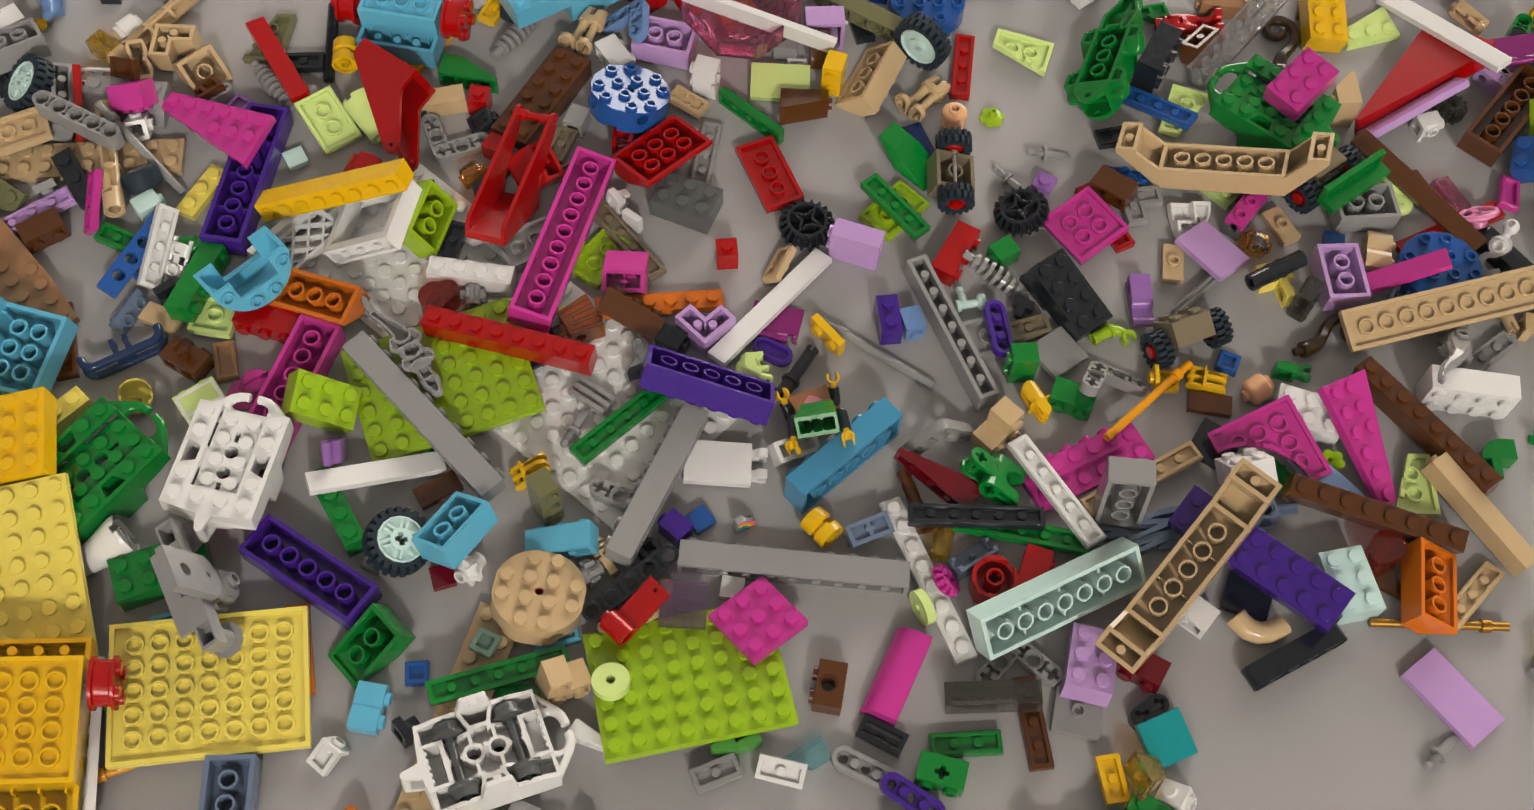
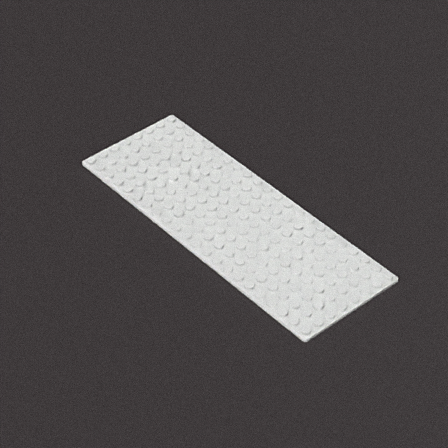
M419 163L418 168L413 172V180L419 182L434 179L435 183L458 204L452 220L465 223L472 204ZM396 199L362 208L350 239L384 231ZM336 206L328 214L336 219L341 206ZM326 227V233H331L333 227ZM311 228V235L322 234V228ZM468 237L458 259L504 265L488 242ZM311 240L310 247L319 246L322 240ZM307 241L296 242L295 248L306 247ZM403 244L401 249L339 265L322 252L302 269L303 271L361 286L371 298L369 303L376 311L399 322L407 329L421 325L420 322L427 305L457 312L469 310L465 308V304H461L460 291L429 287L425 273L430 257L418 258ZM306 253L295 254V260H302L306 257ZM525 268L516 271V288L519 284V281L522 277ZM571 281L561 302L563 308L586 294ZM486 294V304L488 303L487 300L496 301L505 297ZM587 294L595 308V300ZM365 309L362 317L359 319L381 338L389 336L382 327L372 320ZM558 316L555 317L551 328L560 324ZM602 319L605 325L606 336L584 342L595 345L598 355L592 375L580 374L548 365L533 370L546 411L492 430L526 459L545 452L547 456L546 461L549 462L552 470L550 474L557 484L614 531V524L618 516L622 517L624 512L592 498L589 490L590 482L594 478L602 477L634 491L638 479H643L645 476L644 469L647 462L653 461L655 457L653 454L657 444H662L664 441L663 434L668 425L672 426L674 422L673 415L678 407L681 408L685 401L670 398L586 466H583L569 452V447L643 390L642 387L638 386L639 379L627 383L624 374L634 359L631 341L640 338L644 351H647L650 344L640 335L615 320ZM580 375L616 397V402L604 416L599 415L568 394L567 390L573 387V383L578 381ZM577 390L578 393H580L581 395H583V396L586 397L587 399L591 400L592 402H594L595 404H597V405L600 406L601 408H604V407H605V406L601 405L600 403H598L597 401H594L593 399L589 398L586 394H584V393L581 392L580 390ZM695 405L709 411L708 422L699 440L716 441L737 419L730 417L728 414L719 411L713 412L706 407ZM582 409H590V414L579 429L581 434L574 436L567 447H562L560 441L567 432L564 429L567 424L571 425ZM600 485L599 488L595 487L596 492L604 491L603 485ZM617 493L613 499L616 502H623L626 499V495Z

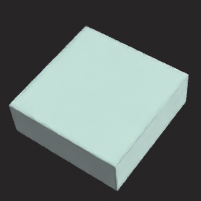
M301 145L282 153L291 172L310 164Z

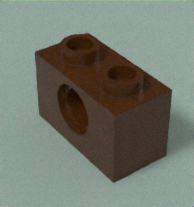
M820 658L819 666H814L812 680L816 681L815 689L810 688L808 703H813V712L840 716L848 663ZM824 683H829L834 688L830 691L824 690L821 685Z

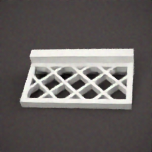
M318 210L286 217L270 231L284 244L292 242L291 249H288L291 254V267L302 270L324 251L330 233H326V227H333L336 219L324 210ZM320 215L323 217L322 222L311 223L316 216ZM311 228H322V234L311 235ZM301 229H307V235L296 236ZM311 240H322L319 246L310 247ZM298 241H307L304 248H295V244ZM253 246L247 249L250 258L257 254ZM306 253L304 259L295 260V254Z

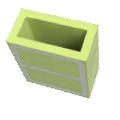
M210 376L200 380L189 389L180 391L171 399L189 426L200 399L214 402L226 396L214 378Z

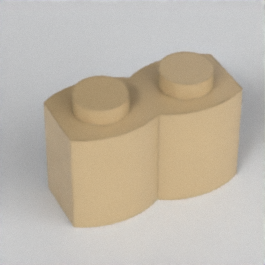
M141 38L126 40L123 47V57L140 60V80L152 78L153 67L147 59V47Z
M1367 231L1363 237L1361 257L1366 273L1395 264V260L1392 259V254L1396 248V242H1393V235Z

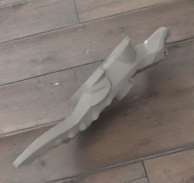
M363 295L361 302L372 320L391 337L389 339L390 352L399 354L403 370L415 373L424 391L429 392L436 398L443 396L444 390L441 378L431 367L435 353L431 348L424 347L421 343L423 338L421 331L413 327L407 329L399 322L379 313Z
M1473 324L1454 328L1439 337L1438 340L1443 345L1438 346L1437 351L1440 356L1446 358L1438 372V382L1440 384H1444L1446 374L1462 363L1467 365L1474 359L1472 357V338L1469 334Z

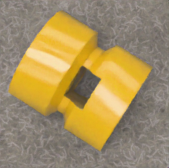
M342 35L334 39L332 67L336 71L349 74L358 69L354 58V51L357 47L356 38Z
M817 506L804 517L800 527L809 536L814 535L813 540L822 549H825L840 536L843 527L835 519H829L830 514L822 506Z

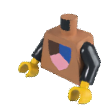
M835 371L834 381H830L829 373H826L825 380L830 383L829 387L825 384L790 396L787 388H782L784 392L783 398L780 397L778 391H775V399L781 401L780 407L785 420L788 422L789 417L795 414L799 407L805 403L833 400L835 406H840L839 386H836L840 379L839 373ZM831 434L820 435L818 438L820 440L826 439Z

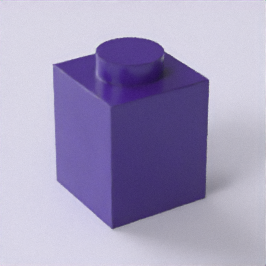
M672 508L668 513L664 512L658 519V533L679 549L680 539L686 540L694 534V524L676 509Z

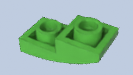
M757 733L739 737L738 742L734 738L713 742L710 745V754L712 757H722L732 752L735 755L744 754L761 747L762 738Z

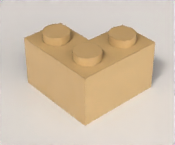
M155 24L148 51V56L154 70L175 71L171 65L177 62L178 55L187 56L200 48L202 40L196 25Z
M1004 396L990 409L987 420L972 433L969 443L974 448L984 449L990 455L992 453H1002L1006 447L1005 444L1019 436V429L1024 424L1022 420L1025 412Z
M563 654L540 662L535 683L541 698L558 706L567 699L573 697L580 699L590 692L592 687L591 676L583 657L566 662Z

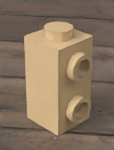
M452 84L434 88L436 92L422 108V111L434 113L438 117L468 112L463 84Z

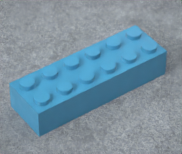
M885 397L880 401L876 400L871 403L864 414L856 415L851 422L850 431L855 434V446L852 440H846V448L843 447L842 431L836 433L832 440L824 441L816 453H810L804 458L800 466L797 468L793 467L787 472L784 497L801 514L805 513L899 435L903 414Z

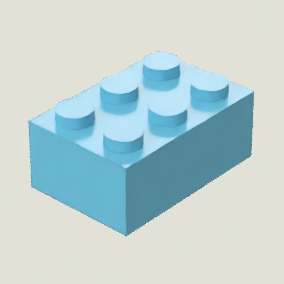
M455 491L411 541L423 559L455 570L499 520L488 501Z

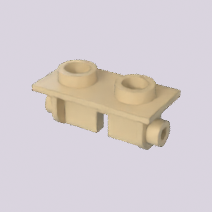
M1460 0L1458 3L1454 2L1448 13L1475 36H1479L1491 23L1464 0Z

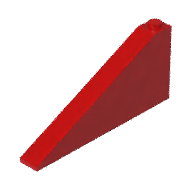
M1421 30L1356 117L1354 134L1455 77L1467 78L1486 66ZM1475 36L1476 38L1491 45L1492 47H1495V41Z

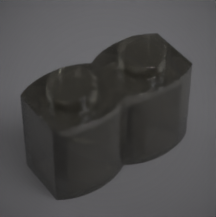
M1312 275L1307 277L1286 310L1287 315L1298 322H1303L1325 290V283Z

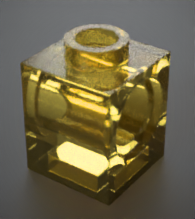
M99 29L85 41L93 56L110 65L106 55L119 44L117 39Z

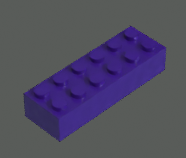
M652 344L648 345L641 365L639 387L648 392L655 391L664 394L671 399L684 400L690 405L706 407L713 412L719 411L728 414L732 418L745 419L754 425H767L775 405V383Z
M269 513L260 522L256 530H253L238 547V551L245 561L348 630L351 629L372 603H378L382 598L378 585Z

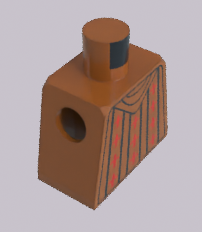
M587 294L559 310L558 319L560 324L550 329L553 335L567 336L568 339L580 342H587L606 336L605 325Z

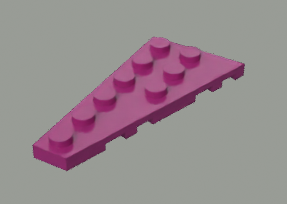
M170 92L161 106L163 111L179 123L181 122L186 125L192 132L199 134L205 141L218 150L225 152L231 159L238 161L246 169L276 122L273 115L176 92Z
M1365 369L1318 389L1317 392L1370 498L1390 505L1396 503L1397 497Z

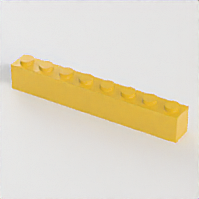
M404 158L263 190L254 207L265 222L407 191L414 173Z

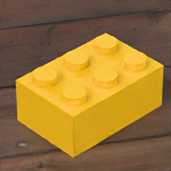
M1298 0L1302 50L1309 47L1317 52L1340 53L1348 42L1345 0Z

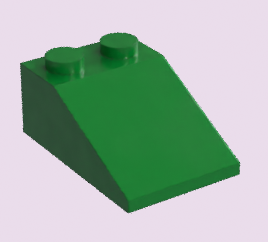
M372 603L327 656L356 689L359 680L369 681L398 658L416 637L388 605Z

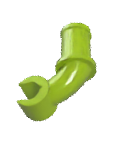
M1107 322L1103 324V327L1088 334L1089 340L1095 346L1109 337H1120V343L1125 347L1129 344L1126 337L1130 338L1133 343L1137 339V335L1133 330H1126L1119 325Z

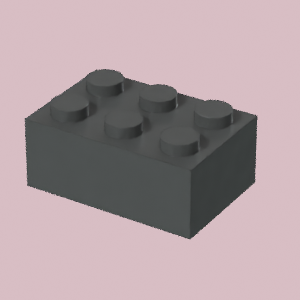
M671 172L660 180L650 198V215L707 235L723 204V189L676 172Z

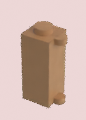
M1195 0L1194 8H1197V16L1206 17L1210 15L1213 8L1221 7L1222 19L1243 21L1248 9L1249 0Z

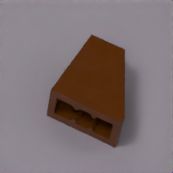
M781 88L779 125L826 118L828 110H832V98H829L828 90Z

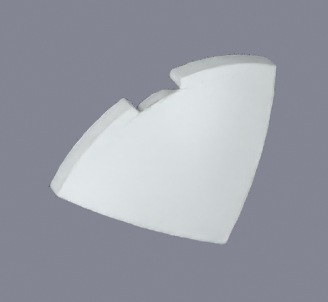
M1211 202L1169 203L1166 205L1169 223L1175 238L1184 234L1203 220L1208 222L1210 217Z

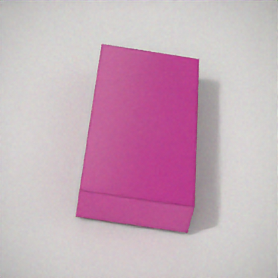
M1503 174L1498 178L1496 207L1514 214L1518 212L1521 181Z

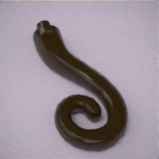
M1276 15L1267 18L1263 22L1262 33L1265 38L1279 42L1286 38V30L1288 31L1290 36L1288 43L1275 55L1272 62L1284 70L1287 67L1288 58L1296 50L1300 42V31L1291 19ZM1272 26L1284 27L1281 28L1278 33H1275L1270 29Z
M1338 312L1333 313L1323 321L1313 338L1301 341L1297 344V347L1292 348L1293 356L1299 355L1301 358H1307L1317 354L1325 346L1333 327L1341 323ZM1341 326L1340 336L1345 342H1347L1343 332V328Z

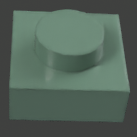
M480 627L469 645V649L491 660L503 640L502 636Z

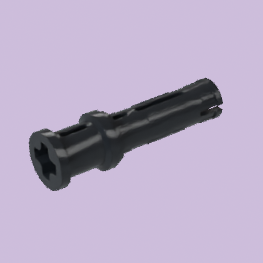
M808 344L790 372L782 376L781 383L778 387H775V391L779 392L781 398L784 396L782 388H787L791 395L793 390L799 387L800 378L819 353L815 346L811 351L810 349L813 345Z

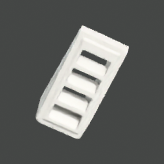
M576 718L567 730H573L576 743L603 752L600 733L579 718Z

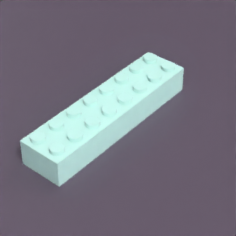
M1122 536L967 609L966 612L976 651L992 661L1142 588L1146 583L1139 545Z

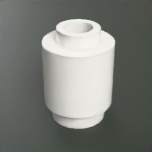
M129 13L116 22L111 30L116 38L122 42L139 28L143 22L136 14L132 15Z

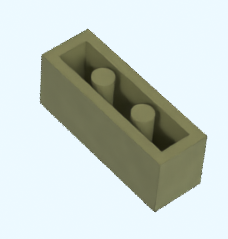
M544 466L525 477L531 507L543 525L547 527L560 522L565 513L560 486Z

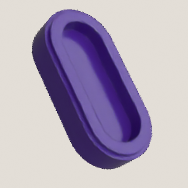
M764 336L758 337L753 341L752 352L763 351L764 361L780 368L791 364L793 353L789 347Z

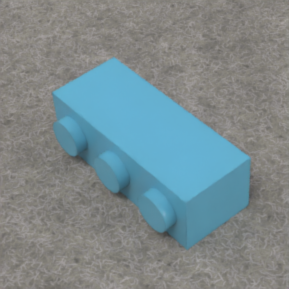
M579 519L573 523L560 522L555 524V526L549 527L536 526L534 529L525 530V551L542 550L561 554L568 559L599 554V528L589 519Z

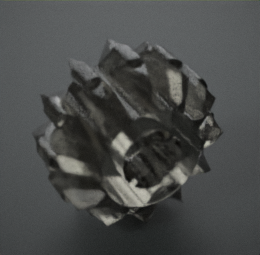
M1455 94L1431 109L1439 112L1445 124L1448 122L1450 125H1453L1463 119L1468 108L1466 107L1467 101L1462 100L1463 96L1458 97Z

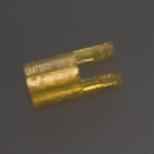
M935 527L928 553L931 559L939 562H945L949 559L956 532L952 531V528H947L946 533H944L945 527Z

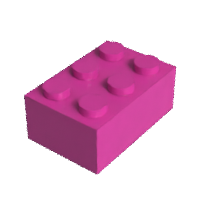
M1307 47L1266 86L1262 98L1294 123L1335 83L1339 70L1311 48Z

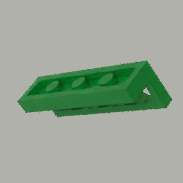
M1383 148L1326 185L1319 195L1317 202L1332 215L1387 178L1391 171L1381 162L1387 152Z

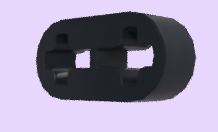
M1154 694L1140 703L1128 715L1130 727L1136 730L1134 725L1142 722L1135 721L1136 715L1141 716L1145 713L1147 716L1143 721H1146L1168 711L1170 706L1168 699L1162 694ZM1160 702L1162 704L1161 708H1157L1154 711L1151 710L1154 703Z

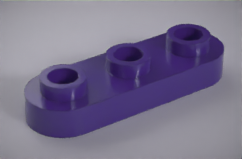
M991 299L986 302L983 308L989 343L993 354L1000 358H1005V353L1009 351L1011 343H1014L1006 308L999 300Z
M887 772L879 780V789L882 794L906 810H928L929 807H933L934 810H945V806L941 801L897 772ZM889 780L894 782L892 789H889L887 786ZM910 793L914 795V800L911 803L907 799Z

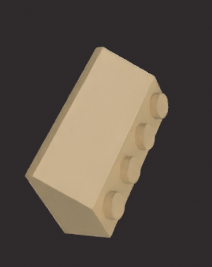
M894 40L865 49L834 104L837 108L861 117L875 115L879 112L882 102L888 96V91L895 83V78L903 68L907 58Z

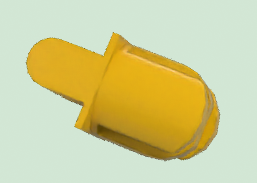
M1193 365L1188 370L1189 374L1186 375L1188 381L1185 383L1186 388L1225 395L1227 374L1207 370V365L1205 368Z
M1026 381L1021 388L1019 396L1028 408L1027 415L1033 413L1040 423H1046L1052 411V407L1048 402L1050 395L1045 396L1034 381Z
M541 452L525 462L517 461L518 464L509 469V473L513 475L512 482L516 483V491L526 489L525 477L545 466L550 473L552 472L549 462L546 461L547 456L545 452Z

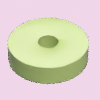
M921 588L911 591L909 593V600L918 621L923 626L935 623L936 613L927 593Z
M615 662L600 665L595 669L591 677L593 692L604 701L621 699L628 693L631 685L628 670L623 665ZM609 680H614L611 684L607 683Z

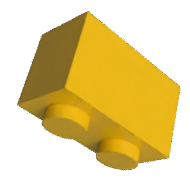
M830 49L827 53L822 67L820 90H828L829 96L839 97L846 78L848 54Z

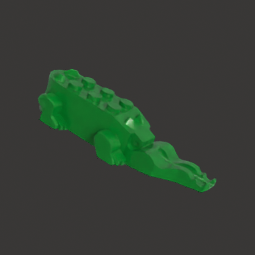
M1119 0L1113 8L1104 14L1099 28L1084 33L1080 43L1084 59L1080 70L1072 72V74L1067 76L1063 87L1067 92L1068 104L1071 106L1080 105L1086 117L1091 120L1099 121L1112 116L1119 110L1123 100L1129 96L1130 81L1137 65V55L1142 54L1145 50V38L1142 27L1143 16L1141 13L1143 0Z

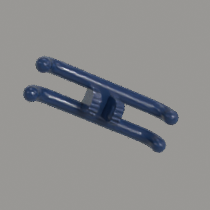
M155 323L153 325L154 335L132 345L127 334H121V339L126 349L119 351L116 342L110 339L108 343L113 352L112 355L93 363L87 362L81 356L77 358V364L87 378L101 380L158 355L168 344V337L163 332L162 325ZM118 362L117 364H114V365H112V366H110V367H108V368H105V369H103V370H101V371L96 372L97 370H100V369H102V368H104V367H107V366H109V365H111V364H113V363Z

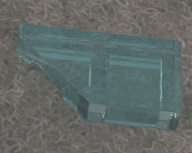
M820 736L783 758L808 764L807 770L813 771L830 761L832 754Z

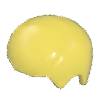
M138 378L128 379L118 388V401H139L152 406V387L145 380ZM133 411V412L130 413V414L136 415V414H140V413H143V412H141V411Z

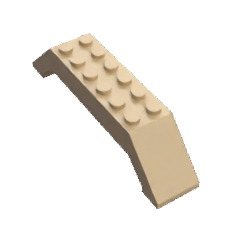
M1123 122L1115 150L1119 156L1153 184L1159 185V188L1285 196L1330 166L1335 133L1313 132L1312 137L1290 150L1168 143L1146 129L1144 123Z
M1242 457L1228 474V477L1210 503L1125 610L1108 625L1094 644L1134 675L1165 641L1246 539L1283 485Z

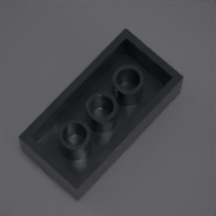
M1063 248L1031 267L1022 277L1058 327L1062 326L1076 343L1088 336L1089 333L1103 326L1104 323L1113 317L1112 313Z

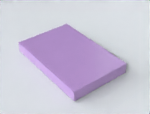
M1203 220L1177 237L1174 242L1218 282L1236 272L1250 260L1246 254L1206 220Z

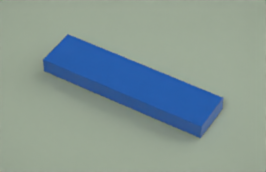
M1130 85L1129 96L1122 102L1126 106L1186 131L1198 118L1197 112Z

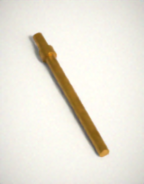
M1397 618L1368 619L1369 627L1406 628L1401 625V619ZM1479 619V621H1467L1460 630H1479L1480 633L1510 631V623Z

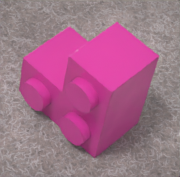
M153 78L105 87L112 111L120 110L121 114L142 112L152 109V104L159 103Z

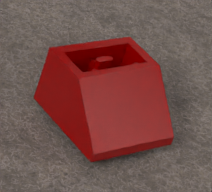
M538 141L527 145L510 158L508 169L518 187ZM550 148L539 191L557 184L565 175L552 148Z

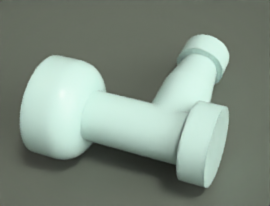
M963 286L955 288L958 295V300H955L957 313L962 312L963 309L973 307L983 310L987 302L984 293L977 294L976 299L967 300Z

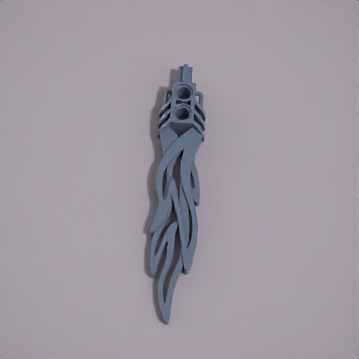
M1273 499L1265 511L1267 515L1263 514L1256 526L1263 531L1274 529L1281 516L1298 514V504L1291 501L1276 504L1275 499ZM1179 506L1162 508L1152 514L1144 515L1140 528L1097 524L1107 536L1103 542L1113 541L1123 536L1139 545L1141 555L1159 548V552L1172 550L1179 542L1178 540L1183 537L1167 526L1169 517L1173 515ZM1126 529L1139 530L1143 532L1135 535L1134 533ZM1096 545L1089 550V552L1101 546Z

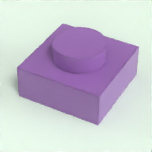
M1039 170L1030 188L1031 190L1037 188L1039 193L1042 192L1044 196L1049 197L1058 178Z

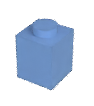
M920 305L901 308L900 314L904 341H915L925 337L927 324Z

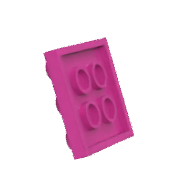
M1089 185L1048 214V221L1044 225V228L1080 266L1129 231V226Z
M763 575L708 614L709 620L754 666L808 626V620Z

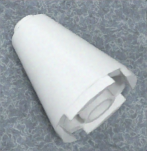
M112 515L105 519L81 547L86 577L108 568L107 560L140 550L139 544L134 545L131 540L134 538L132 532L118 518L113 521Z

